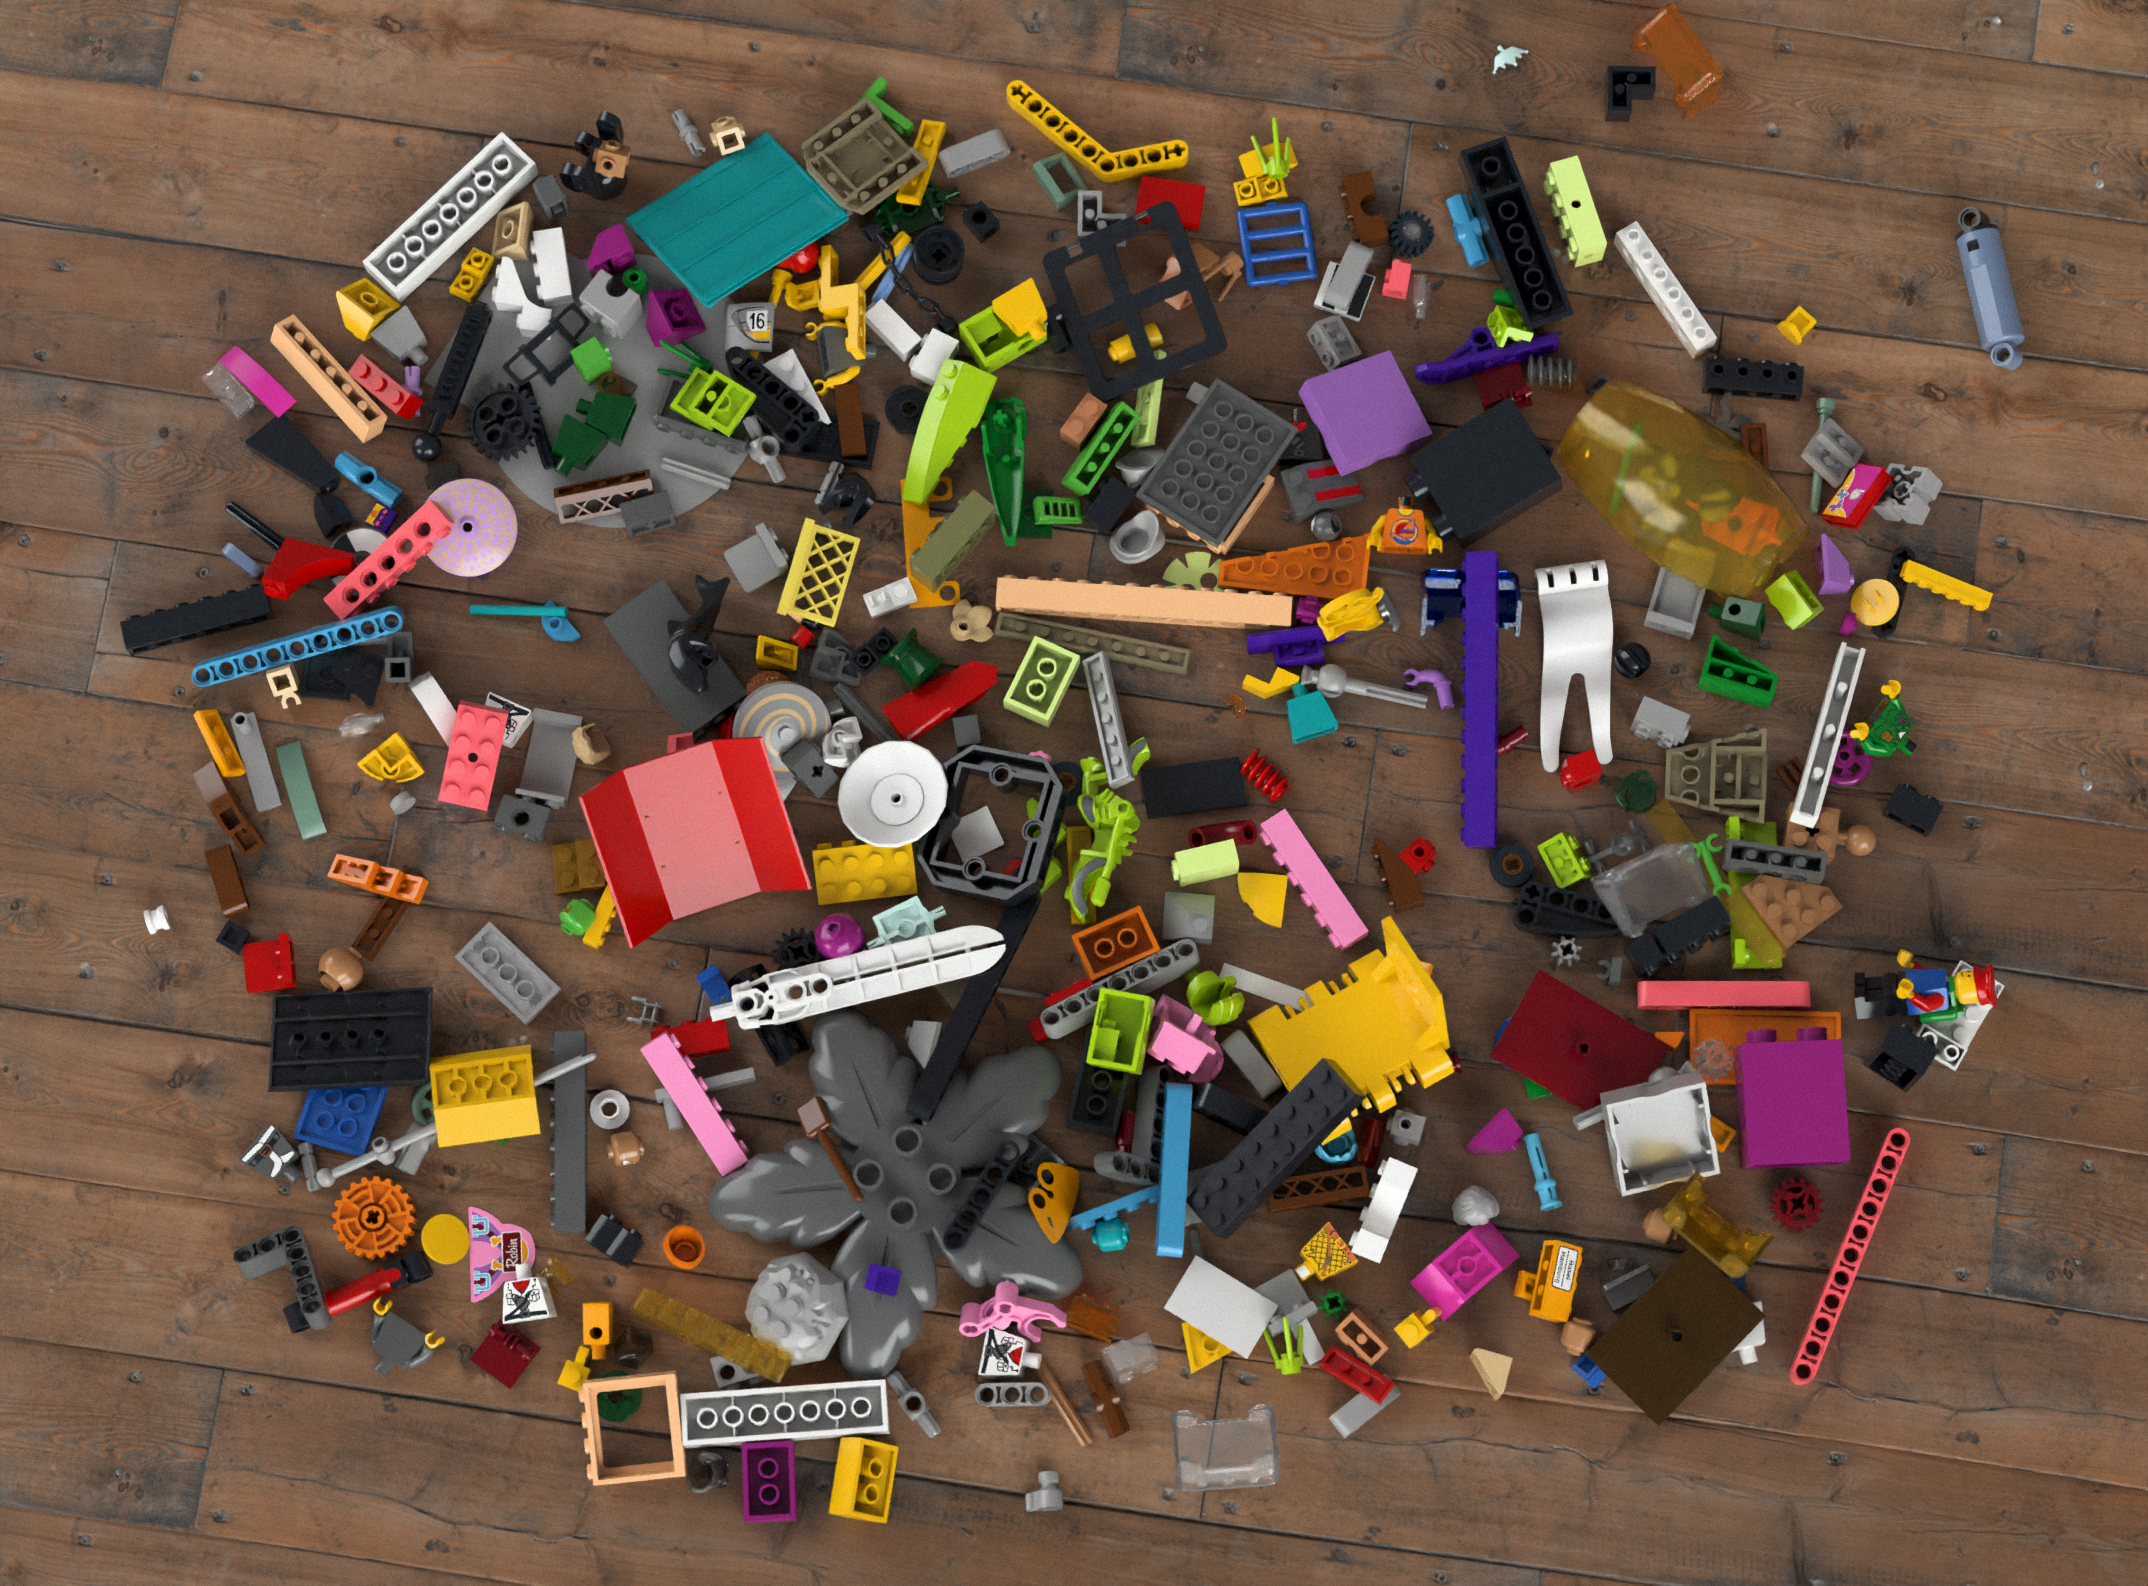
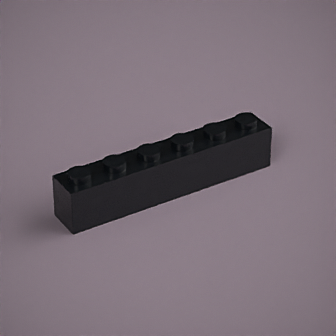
M252 584L247 586L245 590L237 592L236 590L225 591L222 593V596L214 598L211 596L198 599V602L191 604L186 602L174 605L172 609H155L145 616L132 615L127 617L125 621H121L120 625L126 650L133 656L274 619L270 598L265 595L264 586Z

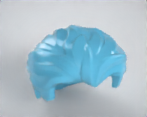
M1351 1129L1324 1145L1320 1144L1314 1151L1320 1159L1329 1164L1348 1163L1352 1161L1358 1150L1355 1133Z

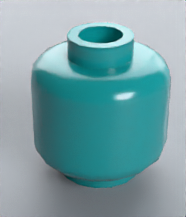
M1119 1217L1105 1222L1104 1219L1099 1220L1096 1223V1229L1091 1232L1093 1244L1098 1245L1103 1252L1122 1250L1126 1247L1127 1242H1130L1128 1223L1123 1222Z

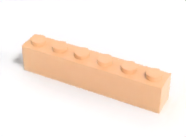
M292 314L275 324L270 342L363 443H366L381 434L388 416L300 320Z

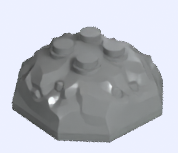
M807 1252L771 1260L758 1276V1280L750 1292L747 1309L745 1310L746 1318L751 1323L753 1337L763 1348L771 1351L775 1356L791 1366L826 1359L849 1318L843 1281Z

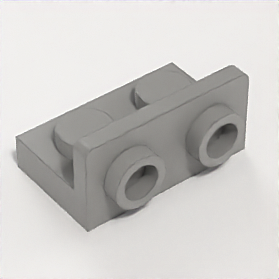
M1339 314L1317 321L1307 332L1310 343L1314 346L1322 363L1329 372L1336 370L1342 364L1359 359L1362 355Z

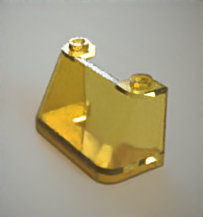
M1695 1171L1663 1208L1662 1217L1671 1228L1727 1275L1733 1278H1740L1748 1271L1775 1237L1766 1229L1759 1234L1752 1233L1750 1228L1743 1235L1703 1202L1709 1195L1706 1191L1703 1192L1702 1190L1705 1178Z

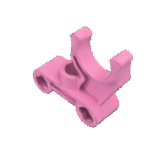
M1001 1282L996 1287L995 1297L981 1305L971 1302L962 1306L959 1331L965 1336L975 1337L993 1326L999 1330H1004L1012 1321L1018 1322L1017 1328L1019 1333L1037 1343L1041 1340L1042 1329L1033 1325L1031 1321L1035 1319H1048L1053 1321L1058 1327L1063 1328L1066 1326L1067 1313L1062 1312L1053 1304L1018 1296L1019 1288L1016 1284Z

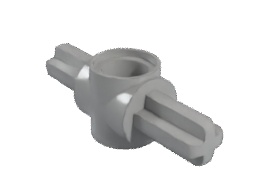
M755 415L745 418L743 424L752 440L749 443L751 458L759 462L760 465L764 463L774 483L784 480L786 475L777 459L780 450L779 442L773 436H770L769 433L764 434ZM762 445L766 448L767 453L764 452Z
M899 1371L890 1374L887 1382L898 1395L899 1399L897 1402L911 1421L916 1420L929 1438H933L940 1433L941 1427L929 1413L931 1407L917 1388H911ZM911 1398H917L921 1401V1406L916 1411H911L907 1408V1402Z

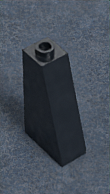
M285 413L279 418L275 416L245 441L252 453L317 493H332L342 481L333 467Z

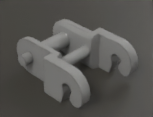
M632 997V1001H639V1003L644 1004V1010L640 1019L627 1017L626 1021H633L643 1025V1022L651 1023V1026L659 1024L656 1018L658 1010L663 1007L658 1002L652 1004L648 1003L647 999ZM648 1007L653 1008L651 1019L646 1018Z

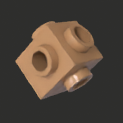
M603 140L600 148H595L592 162L596 163L595 172L601 173L605 177L615 176L624 178L628 168L631 147L621 145L614 140Z

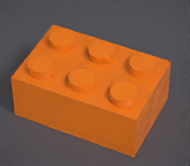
M1140 905L1071 936V942L1093 985L1161 951Z

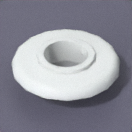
M606 1090L597 1094L590 1106V1115L594 1123L605 1129H615L624 1124L630 1111L629 1102L626 1097L614 1090ZM609 1102L614 1103L617 1106L616 1113L612 1116H605L602 1111L603 1106Z

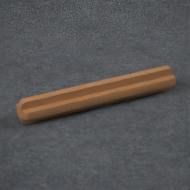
M1041 1358L1039 1369L1032 1368L1041 1383H1046L1050 1386L1053 1393L1051 1400L1082 1447L1087 1446L1093 1441L1091 1434Z

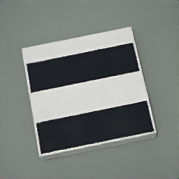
M1330 261L1314 302V307L1359 322L1374 284L1375 276L1364 273L1345 312L1323 302L1340 265Z

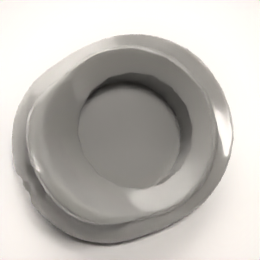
M1143 510L1113 532L1110 539V550L1117 560L1127 564L1140 563L1154 556L1163 548L1165 533L1159 527L1157 516L1150 510Z

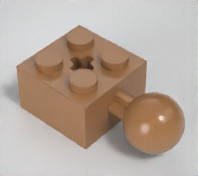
M1790 802L1786 809L1782 847L1828 853L1827 864H1830L1834 859L1836 844L1845 845L1847 850L1856 856H1865L1875 848L1876 835L1870 827L1857 824L1850 827L1847 831L1838 829L1840 809L1821 807L1819 818L1814 828L1789 821L1794 802ZM1808 829L1815 833L1813 837L1809 836Z

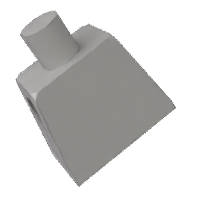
M406 305L370 333L373 342L400 364H405L411 359L419 367L429 358L422 350L428 345L426 337Z

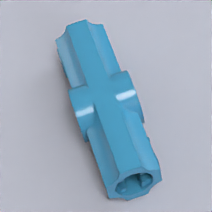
M1466 194L1453 195L1446 200V205L1453 222L1452 227L1455 239L1462 246L1469 268L1482 266L1489 262V257L1482 240L1480 223L1477 217L1473 216Z
M346 450L335 459L333 469L359 486L363 492L372 495L391 510L399 504L404 491L378 474L373 467L365 465ZM367 476L374 477L371 483H363L364 478Z

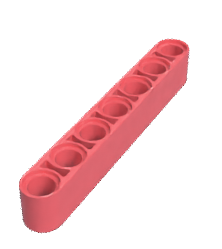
M1641 981L1637 983L1638 1009L1689 1010L1690 1008L1807 1010L1811 1008L1810 982Z

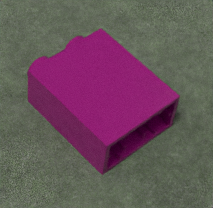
M1811 1027L1797 1029V1041L1777 1042V1033L1773 1029L1747 1031L1746 1043H1740L1733 1048L1741 1169L1843 1165L1851 1161L1842 1039L1827 1040V1028Z

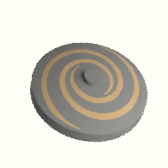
M778 681L763 685L747 696L736 713L732 731L733 738L762 736L777 780L794 778L795 776L780 759L801 739L808 744L814 742L822 750L824 737L831 731V721L823 701L812 690L795 682Z

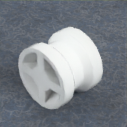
M164 905L158 906L153 911L149 909L143 911L144 919L151 935L155 934L159 929L167 930L171 928Z

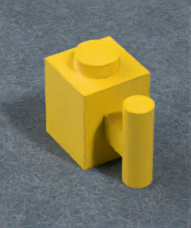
M1434 1307L1426 1311L1424 1315L1420 1310H1417L1397 1325L1394 1330L1405 1344L1412 1348L1436 1330L1431 1322L1442 1314V1310L1440 1307Z

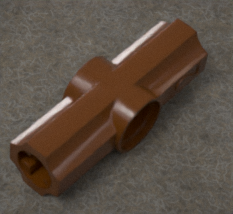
M1101 1359L1082 1366L1081 1370L1091 1392L1089 1393L1097 1414H1100L1110 1439L1129 1432V1424L1121 1409L1120 1398L1114 1384H1111Z

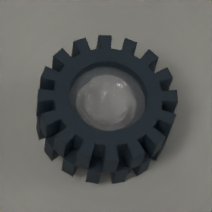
M1410 210L1404 214L1402 212L1395 218L1388 229V239H1391L1389 245L1390 247L1395 245L1393 251L1396 253L1400 250V256L1402 257L1406 253L1407 258H1412L1413 255H1415V258L1420 256L1430 246L1434 238V233H1432L1434 227H1429L1431 221L1429 219L1425 221L1424 214H1421L1420 217L1417 216L1418 211H1414L1412 214Z

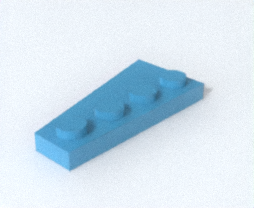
M1159 1184L1078 1214L1069 1219L1065 1231L1068 1232L1078 1227H1081V1230L1096 1225V1220L1101 1218L1105 1222L1118 1217L1117 1212L1126 1209L1128 1213L1141 1208L1140 1203L1147 1200L1149 1204L1158 1201Z

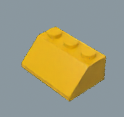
M841 1437L829 1514L887 1523L899 1447L864 1438Z

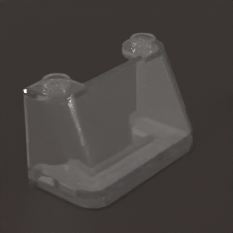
M1692 841L1671 842L1657 846L1591 878L1595 892L1623 935L1630 936V938L1643 935L1644 930L1648 927L1647 923L1680 907L1689 906L1691 909L1712 897Z
M1255 1405L1249 1410L1248 1418L1197 1422L1196 1415L1187 1410L1171 1413L1176 1483L1179 1490L1194 1492L1268 1486L1275 1484L1279 1480V1452L1273 1405Z

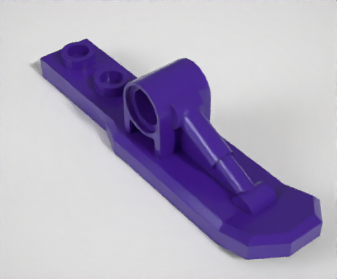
M1477 327L1472 330L1467 342L1452 352L1448 358L1442 362L1421 363L1415 367L1414 375L1416 380L1422 383L1443 385L1472 377L1474 373L1527 360L1530 354L1535 358L1539 355L1557 352L1559 339L1556 332L1551 334L1542 333L1536 336V338L1531 339V342L1525 340L1515 341L1513 344L1501 348L1496 347L1489 329ZM1484 340L1486 343L1479 344L1475 341Z

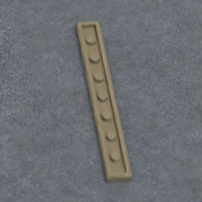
M999 611L994 636L1026 643H1032L1034 637L1037 636L1068 651L1090 656L1104 651L1108 654L1109 660L1183 675L1187 674L1191 656L1190 649Z

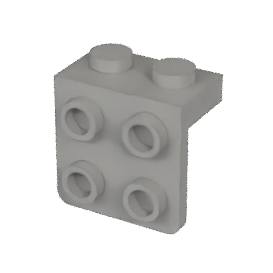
M764 523L755 526L756 535L728 549L724 553L727 563L746 593H751L789 572L787 562L790 559L784 548L779 549L775 543L778 540L773 529L771 527L767 529Z

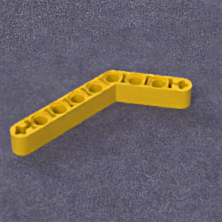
M1015 80L1007 86L1008 105L1104 183L1180 169L1188 162L1189 148L1182 140H1173L1110 153L1024 82ZM1034 106L1041 108L1036 113L1031 112L1029 109ZM1051 121L1059 123L1056 127H1050L1047 124ZM1068 136H1074L1077 138V140L1074 142H1068L1066 138ZM1093 151L1095 155L1087 157L1083 153ZM1157 156L1160 160L1158 162H1151L1149 158ZM1127 161H1134L1137 163L1133 167H1128L1127 165H1125ZM1109 165L1113 167V170L1106 172L1101 168Z

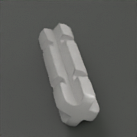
M835 461L831 463L828 469L830 473L826 474L819 489L821 493L817 494L815 498L817 505H820L839 482V475H842L845 466L840 462Z
M310 1142L298 1145V1149L302 1156L301 1162L304 1175L308 1179L306 1181L307 1188L310 1192L318 1191L322 1187L316 1177L318 1167L316 1158L312 1154L314 1153L313 1145Z

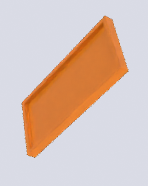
M1690 1008L1689 1061L1694 1070L1699 1071L1706 1085H1735L1733 1048L1740 1043H1746L1747 1031L1773 1029L1777 1033V1042L1797 1041V1029L1825 1027L1827 1028V1040L1841 1039V1012Z

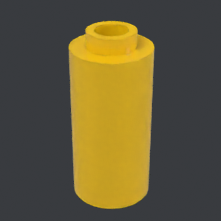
M1154 322L1144 326L1152 348L1164 343L1161 333ZM1128 334L1109 343L1110 348L1107 351L1113 362L1117 361L1119 364H1122L1136 357Z

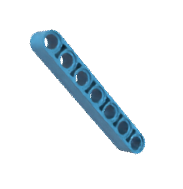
M1166 1082L1155 1240L1156 1256L1182 1257L1192 1084Z

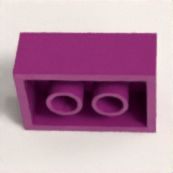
M793 1441L742 1443L744 1522L752 1524L798 1521L795 1443Z

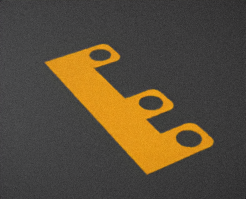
M948 476L940 477V481L946 483L948 487L945 495L936 496L932 492L924 505L906 502L902 499L907 577L917 597V601L909 604V608L956 605L960 601V589L957 581H945L933 593L912 576L910 568L911 554L918 547L921 549L927 543L925 540L929 533L944 518V516L930 517L929 502L946 501L952 498V481ZM905 479L900 480L901 497H903ZM944 586H951L955 589V597L950 601H945L940 597V590Z

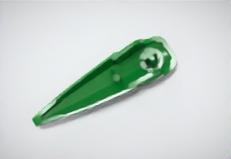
M1009 397L988 402L984 410L983 419L980 421L984 443L982 449L991 494L1002 535L1008 547L1016 546L1021 519L1025 480V436H1027L1025 404L1019 398Z

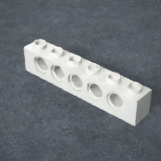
M1635 221L1617 232L1613 242L1691 357L1695 359L1713 348L1717 339L1716 335L1638 222Z

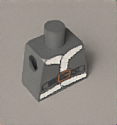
M272 1123L265 1128L239 1158L246 1166L275 1183H278L285 1176L294 1184L303 1175V1171L294 1165L300 1158V1155Z

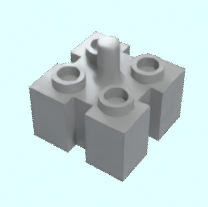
M1890 463L1886 472L1893 477V480L1873 508L1884 520L1900 522L1901 519H1904L1907 523L1923 525L1931 509L1928 503L1936 499L1943 483L1929 468L1913 466L1910 470L1906 465Z

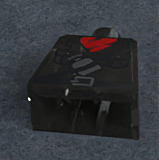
M1304 409L1291 410V421L1287 422L1297 427L1298 432L1275 466H1299L1322 461L1323 454L1316 424L1313 421H1306V411Z

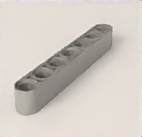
M1190 939L1180 940L1046 1008L1040 1017L1045 1034L1051 1039H1058L1093 1022L1098 1001H1095L1099 999L1101 987L1146 995L1195 970L1200 964L1196 944Z

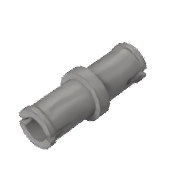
M684 109L675 111L676 115L673 113L671 118L680 131L679 136L681 140L686 142L693 157L702 155L701 151L705 152L706 148L697 134L698 129L695 125L691 124Z

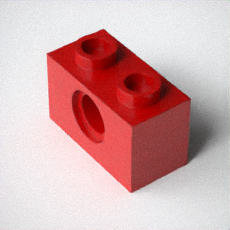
M1594 749L1565 758L1559 778L1562 786L1567 787L1569 793L1598 783L1602 769Z

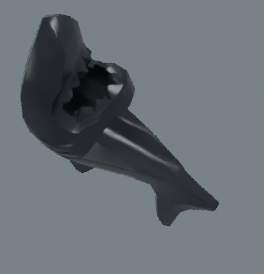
M697 574L695 576V586L702 597V606L686 621L669 620L667 623L670 637L668 658L671 671L683 686L697 694L708 690V668L719 660L717 645L712 641H707L719 614L724 594L731 581L728 577L715 582H709ZM708 651V656H712V658L705 657L701 653Z

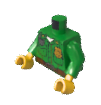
M1889 680V685H1883L1881 688V692L1889 696L1881 701L1866 722L1854 724L1857 730H1852L1850 736L1855 742L1860 744L1867 755L1889 758L1896 749H1899L1909 757L1917 747V744L1906 737L1913 724L1910 722L1898 694L1901 690L1900 683L1896 680Z

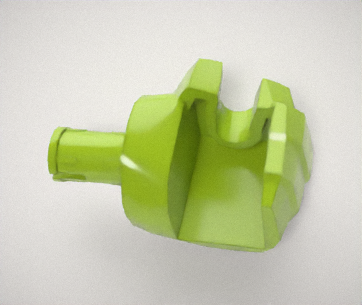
M1197 969L1181 976L1189 983L1186 992L1189 1005L1195 1014L1203 1018L1202 1021L1205 1024L1216 1026L1232 1022L1237 1019L1243 1010L1245 999L1242 992L1234 993L1230 996V991L1237 983L1234 976L1220 978L1212 970L1199 973Z

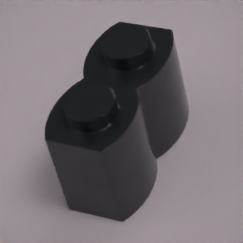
M602 1214L585 1237V1241L625 1269H628L645 1245L641 1240L643 1236L633 1228H630L629 1231L620 1226L622 1221L614 1215L609 1214L607 1217Z

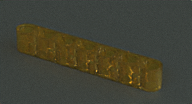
M648 1287L642 1288L630 1307V1311L640 1319L771 1381L779 1383L793 1362L792 1357L786 1352Z

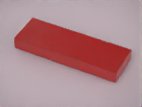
M1335 1345L1331 1346L1318 1363L1322 1370L1378 1405L1382 1403L1395 1386L1393 1381Z

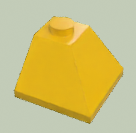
M366 277L338 290L336 293L345 327L363 342L372 338L370 333L401 308L399 303Z

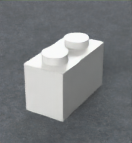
M934 328L930 334L926 333L920 344L922 348L919 354H914L909 363L911 377L931 387L934 385L944 358L953 360L959 350V340Z

